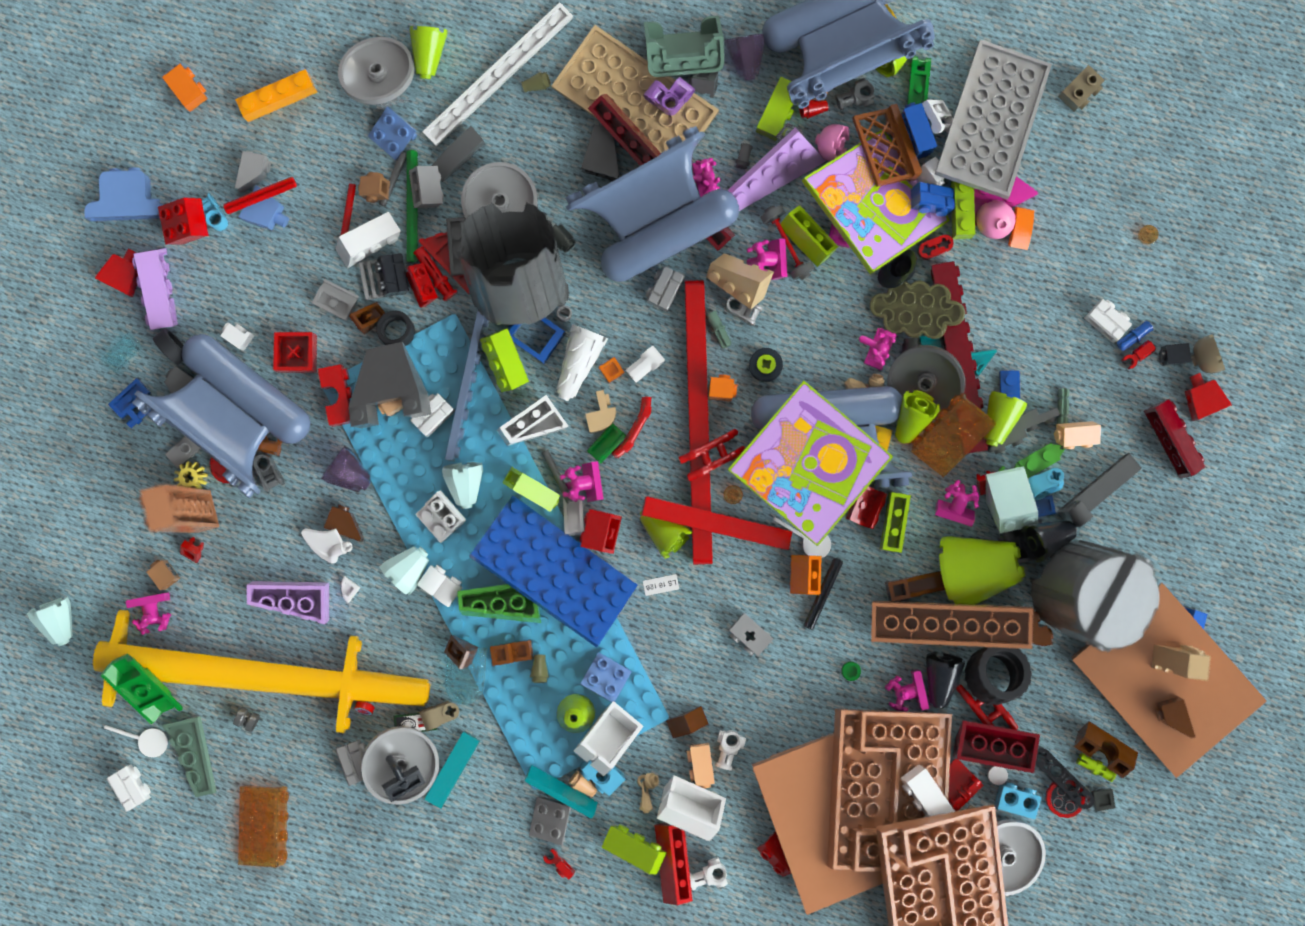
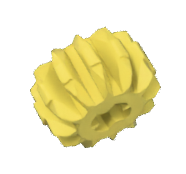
M187 461L186 466L183 464L179 465L181 471L175 470V474L179 475L173 479L175 482H179L177 486L202 489L200 484H207L203 478L208 477V474L202 473L205 468L203 466L199 467L198 462L192 464L190 461ZM188 475L194 477L193 481L188 478Z

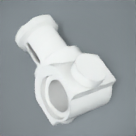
M720 730L717 742H720L719 750L721 754L715 766L732 771L733 757L738 754L740 748H744L746 738L734 730ZM729 735L736 736V743L728 744L726 742Z
M719 857L710 859L708 865L703 867V871L694 874L690 873L692 890H696V887L708 884V886L715 885L717 888L728 884L726 868L720 862ZM716 868L723 870V874L719 877L712 874Z

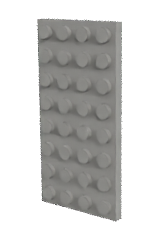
M980 39L935 175L1008 200L1052 64Z

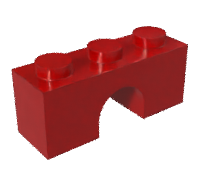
M338 364L318 369L321 388L325 390L335 388L338 392L337 402L325 407L329 426L335 427L349 424L348 407L353 393L351 387H348L347 380H349L347 368L344 369V366Z

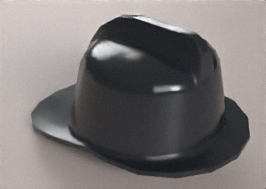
M908 249L881 267L877 277L879 284L890 289L896 288L906 280H909L914 275L917 258L915 253Z

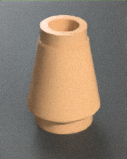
M578 770L569 780V784L572 785L571 788L591 798L598 791L595 784L591 780H586Z

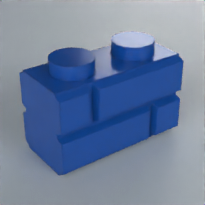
M918 182L911 189V209L919 210L920 213L931 212L936 213L939 217H943L949 214L955 207L953 188Z

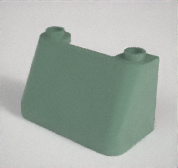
M719 16L704 18L701 22V31L664 35L660 23L655 21L644 22L647 64L649 73L652 76L666 77L718 72L723 68L724 39Z

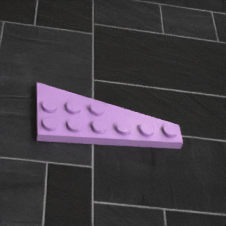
M794 128L727 191L731 192L737 199L740 211L823 164L826 160Z

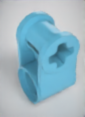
M208 193L207 197L202 200L205 220L214 230L222 231L227 227L228 220L219 208L216 200ZM220 217V221L217 224H213L214 219Z
M1052 468L1028 479L1035 500H1041L1061 490L1064 486V472L1059 468Z

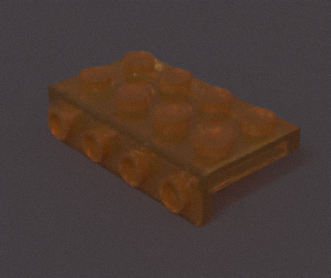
M964 392L960 395H955L950 401L951 405L947 409L943 408L938 413V418L934 423L931 421L924 429L925 432L921 436L918 435L912 441L911 452L943 478L996 425L992 418L966 398Z
M240 786L238 865L279 867L286 863L288 857L286 851V841L288 839L287 802L289 799L286 786Z

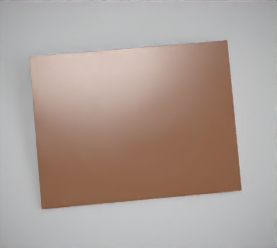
M1160 583L1158 585L1160 596L1159 608L1156 610L1154 618L1142 638L1132 645L1121 649H1111L1109 652L1101 651L1086 643L1071 658L1177 778L1266 703L1267 700L1163 583ZM1154 645L1180 648L1181 645H1188L1203 650L1204 654L1211 656L1208 680L1186 678L1173 674V671L1168 670V672H1164L1161 669H1153ZM1176 697L1184 699L1195 738H1190L1159 721L1155 711L1158 709L1156 703Z
M835 708L827 867L833 870L881 871L876 827L919 819L925 816L922 810L919 811L913 804L915 800L913 796H909L902 787L904 783L900 779L918 764L926 768L948 801L952 714Z
M834 733L771 755L768 759L752 764L807 915L883 884L881 871L833 870L827 867Z
M993 804L876 827L889 926H1008L996 812Z

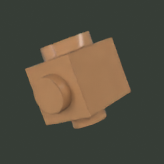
M369 172L366 176H360V184L358 185L359 195L370 203H376L378 200H388L390 181L378 172Z

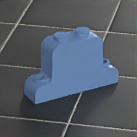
M132 167L128 168V171L111 168L99 176V201H92L87 204L84 211L85 218L89 221L159 219L158 207L162 206L160 199H151L150 178L140 171V168Z

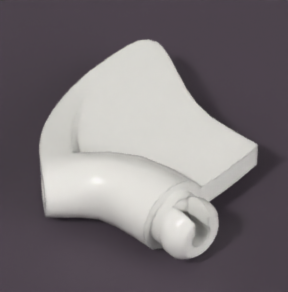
M305 528L301 532L310 548L318 556L330 563H336L338 556L352 550V544L349 541H343L336 529L317 531Z

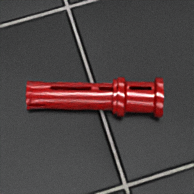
M424 246L413 252L420 263L424 264L427 273L434 281V288L439 290L444 302L458 293L448 282L449 278L442 275L424 249Z

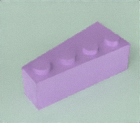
M166 248L135 253L132 259L133 266L137 269L139 276L137 277V284L142 290L141 303L146 308L145 321L147 326H150V330L178 325L174 299L170 298L173 290L172 283L167 279L168 271H170L169 263H166L164 260V255H167Z
M252 581L247 584V604L326 624L329 621V582Z

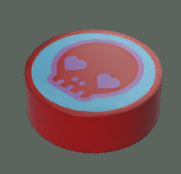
M365 701L356 702L354 707L356 712L368 716L373 715L375 709L372 704Z

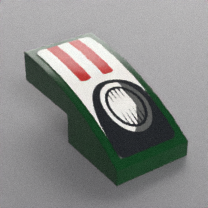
M419 712L393 716L394 727L406 726L426 732Z

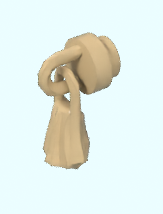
M872 374V377L869 378V384L849 378L845 381L844 385L846 389L884 386L885 381L882 375Z
M654 773L640 775L637 779L639 787H642L639 810L644 813H649L653 809L648 789H654L659 784V778Z

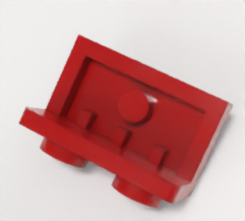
M420 263L407 267L406 277L419 307H425L436 300L438 296L424 264Z
M868 486L850 507L846 519L863 527L874 529L879 520L881 509L885 505L887 493Z
M775 830L764 844L758 846L757 850L760 852L761 857L773 866L774 871L784 877L791 874Z

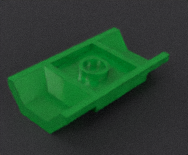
M128 653L111 661L100 675L150 724H153L162 713L174 707L178 711L183 709L171 696V691L148 668L144 669Z

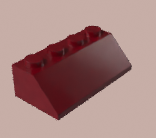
M1166 399L1144 410L1179 478L1192 477L1206 467L1204 465V457L1200 452H1197L1195 440L1191 435H1188L1186 424L1182 418H1179L1174 402Z
M962 720L955 737L952 756L958 760L1034 773L1040 734Z

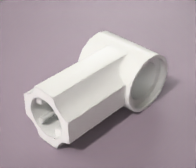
M654 346L647 349L640 356V359L626 369V372L636 383L651 370L657 369L665 361Z

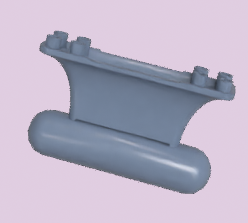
M805 0L767 19L762 28V38L766 46L771 51L777 53L787 52L800 46L804 61L803 73L801 77L789 83L787 90L793 105H798L800 109H803L809 105L810 100L814 98L822 100L827 96V92L860 75L903 56L907 59L912 58L916 55V50L920 48L924 50L931 49L934 46L933 40L935 37L933 24L929 19H923L914 24H905L899 21L885 6L894 0Z
M697 126L682 132L686 140L682 141L680 136L671 138L665 142L669 149L662 152L660 156L601 188L597 182H594L582 188L585 196L582 195L581 191H578L566 197L569 204L566 206L568 211L586 209L598 214L613 228L620 241L607 247L601 256L602 271L609 279L616 282L627 281L727 228L737 220L739 205L731 192L719 188L700 197L692 173V156L697 144L705 137L704 132H699Z
M206 334L193 335L186 340L182 348V359L185 365L197 375L186 386L166 396H149L137 391L134 394L137 398L132 404L144 415L147 414L159 427L164 422L168 423L171 427H175L226 468L222 476L234 487L240 481L241 484L237 488L250 499L254 493L258 495L261 491L254 481L252 466L256 451L265 436L270 432L284 443H297L308 434L311 425L310 417L301 407L213 337Z
M890 386L817 391L878 444L875 425L894 423L900 415L902 395L898 390ZM792 393L759 397L751 408V418L755 427L761 431ZM889 462L873 480L875 481V488L890 487L889 480L894 479V487L909 485V478L912 477V472L900 470Z

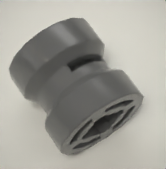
M241 707L235 716L233 725L237 727L242 726L251 733L256 727L260 715L250 713L248 709Z

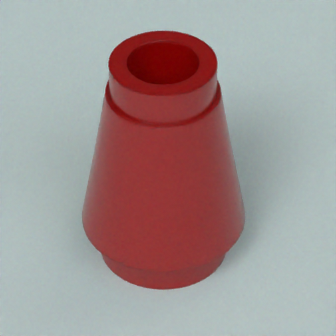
M810 100L807 107L799 108L800 116L809 119L828 111L827 100Z

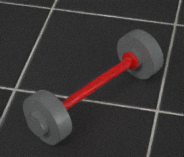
M773 205L765 209V213L760 216L763 224L771 222L776 225L796 263V269L790 273L792 279L797 280L800 278L804 280L811 276L810 272L815 270L812 262L806 264L800 262L779 222L781 220L780 217L785 214L782 205L777 207Z

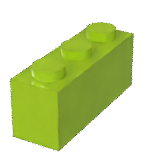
M780 77L758 123L756 133L774 141H777L778 136L782 138L786 130L784 126L786 119L790 121L794 113L792 109L793 103L787 90V86L792 81Z
M952 181L950 187L954 189L953 199L955 200V207L951 211L952 239H971L975 235L974 188Z
M800 205L788 213L780 223L788 237L816 267L826 261L839 247Z
M508 328L496 331L480 339L482 349L487 356L489 366L494 373L497 386L501 392L511 391L529 382Z
M894 492L888 493L879 550L902 553L911 495Z
M624 825L610 826L601 848L648 874H657L667 853L661 850L662 846L655 842L649 843L645 841V837L638 833L632 834L628 832L629 828Z

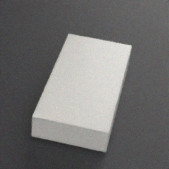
M563 497L565 534L569 536L581 535L584 532L583 501L578 499L577 502L566 503Z

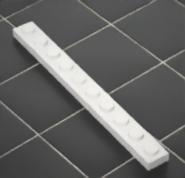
M559 2L423 131L424 135L437 147L573 19V15Z

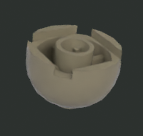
M1213 334L1199 339L1193 347L1194 355H1191L1194 366L1198 365L1201 371L1210 374L1226 370Z

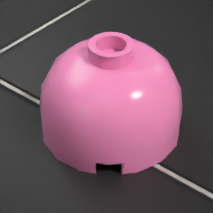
M831 124L826 126L820 134H817L815 144L823 159L830 162L846 152L847 148H843L845 140L849 141V128L840 124Z
M992 200V202L983 204L977 211L975 218L979 232L991 239H1001L1009 235L1016 222L1012 208L1000 200Z

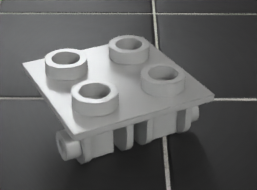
M537 797L529 835L563 846L571 807L564 803L559 804Z

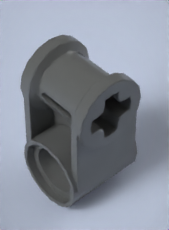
M261 454L255 457L253 465L266 492H269L271 488L279 484H285L282 474L271 456ZM266 458L268 465L263 469L260 466V461Z

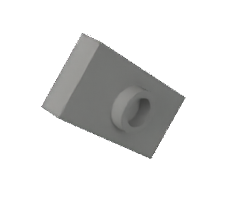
M185 436L165 455L180 469L179 465H184L201 448Z

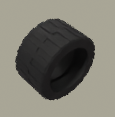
M984 647L973 653L966 663L965 681L967 682L968 689L974 697L988 705H1000L1020 698L1031 684V665L1026 655L1019 648ZM990 657L1001 660L1009 671L1010 681L1006 691L995 688L987 677L986 665Z

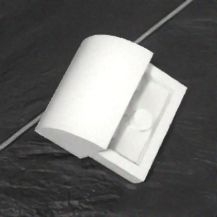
M441 490L425 503V506L415 514L440 543L444 542L466 521L465 517Z

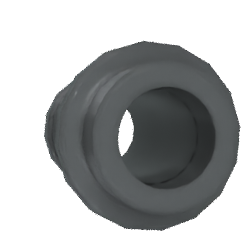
M747 143L741 144L738 159L735 160L736 167L747 169V166L750 165L749 158L753 148L752 145Z

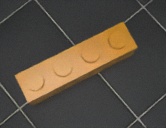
M304 69L235 100L242 116L247 122H250L317 93L310 74Z

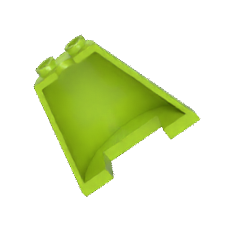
M944 536L941 538L940 548H943V553L939 554L942 579L948 599L953 600L955 604L976 605L1022 582L1023 577H1025L1023 566L1018 564V558H1021L1020 549L1016 547L1014 542Z

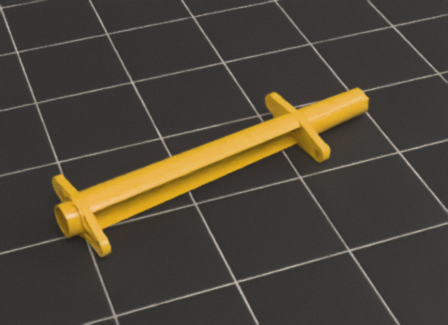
M128 610L118 611L110 641H99L93 656L95 672H103L111 661L128 653L144 669L148 668L161 682L339 699L336 721L337 733H345L346 730H349L351 718H348L353 701L425 707L429 700L431 686L428 679L358 670L357 653L361 652L362 641L359 640L358 636L349 637L343 672L127 645L130 618ZM105 680L103 684L102 706L112 707L117 691Z

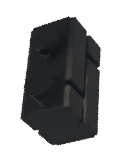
M399 253L379 256L377 262H375V271L380 276L378 288L380 292H383V297L406 294L409 291L403 255Z

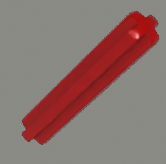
M289 177L223 204V207L227 214H231L297 187V184L293 177Z

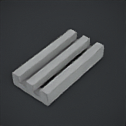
M377 259L359 262L365 300L383 298V292H380V294L376 293L371 266L375 265ZM365 266L368 268L372 295H369ZM376 273V275H377V281H379V280H380L379 273Z

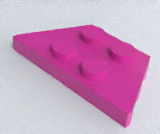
M1017 176L1008 200L974 188L975 218L980 207L985 203L992 202V200L1003 201L1013 208L1038 195V192Z

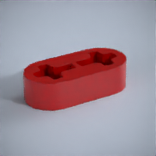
M941 235L928 240L919 246L918 255L920 258L928 260L947 253L954 245L953 239L949 235ZM942 239L945 242H949L946 249L944 246L937 247L942 242ZM924 246L927 248L934 247V250H931L929 255L922 252Z

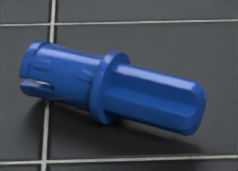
M1145 321L1136 329H1131L1129 334L1117 341L1118 348L1124 351L1134 343H1139L1141 338L1154 330L1150 322Z

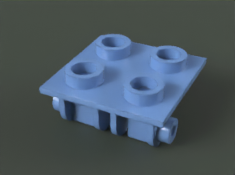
M387 106L368 134V137L396 161L409 141H413L417 134L414 128Z
M598 652L580 685L612 703L616 701L632 671Z

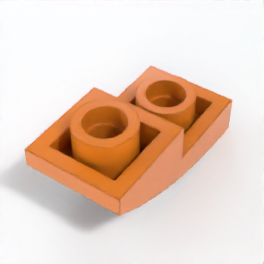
M1015 207L1016 222L1011 232L1008 246L1028 250L1033 230L1034 210Z

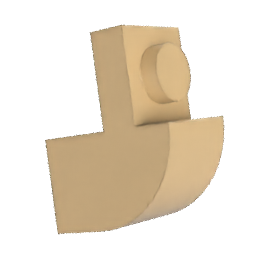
M604 390L596 391L600 410L585 414L590 434L606 430L616 418V408L607 407L611 403L609 394H604Z

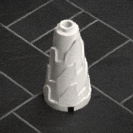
M572 324L570 329L571 333L562 363V372L556 388L557 393H559L558 397L567 401L570 398L576 397L583 380L588 375L608 340L604 336Z

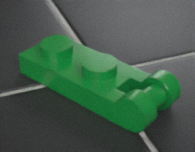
M914 56L911 58L907 105L913 102L916 104L923 103L928 98L931 58L918 59V57ZM917 66L924 67V71L917 70Z

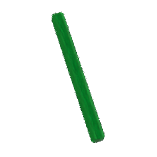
M415 150L406 152V261L409 263L418 262V258L413 253L418 249V208H414L409 170L418 166V152Z

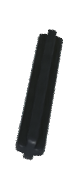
M833 558L821 585L820 595L816 596L805 620L804 627L810 630L814 629L842 567V560Z

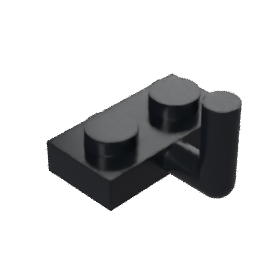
M392 755L386 757V761L393 771L395 778L384 783L382 787L391 803L426 783L417 765L402 773Z

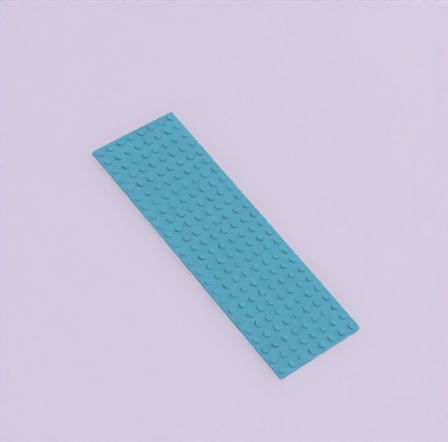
M452 314L414 334L413 340L405 347L428 395L440 394L456 411L471 341L457 315ZM481 361L479 365L476 364L475 372H477V379L471 386L473 397L472 401L467 404L469 415L467 421L464 420L462 428H465L463 440H459L458 447H461L459 458H456L455 462L445 460L455 412L429 437H426L410 421L411 417L404 416L403 409L390 417L386 413L383 415L377 405L379 425L362 429L351 427V423L342 425L407 550L414 546L417 548L422 547L429 554L427 556L429 562L421 577H423L431 565L434 567L439 565L446 570V576L449 578L454 576L462 582L460 585L463 587L462 590L507 584L470 558L469 555L512 496L518 498L565 532L564 517L558 505L550 512L502 483L511 467H514L548 488L524 441L507 446L496 431L512 418ZM363 362L348 369L349 380H347L348 387H351L352 393ZM335 388L323 389L331 405L335 404L338 400L337 390ZM467 462L482 463L483 473L476 504H472V508L462 509L461 506L456 505L443 478L442 468L455 463H462V465L467 464ZM440 490L466 519L465 523L442 543L435 538L415 515ZM432 596L451 634L478 647L473 662L468 667L525 775L530 766L533 765L558 779L580 767V764L584 761L574 752V749L603 711L611 704L610 701L580 685L598 652L632 671L615 703L643 725L637 736L668 720L669 715L617 618L599 646L595 647L542 608H540L541 623L465 616L459 611L458 596L450 607L445 606ZM531 640L533 656L546 655L545 659L549 675L547 683H532L530 674L534 659L493 666L490 646ZM572 694L584 695L593 703L595 708L593 724L587 730L580 733L566 731L561 727L557 719L559 703L565 697ZM571 715L572 718L578 719L576 715Z

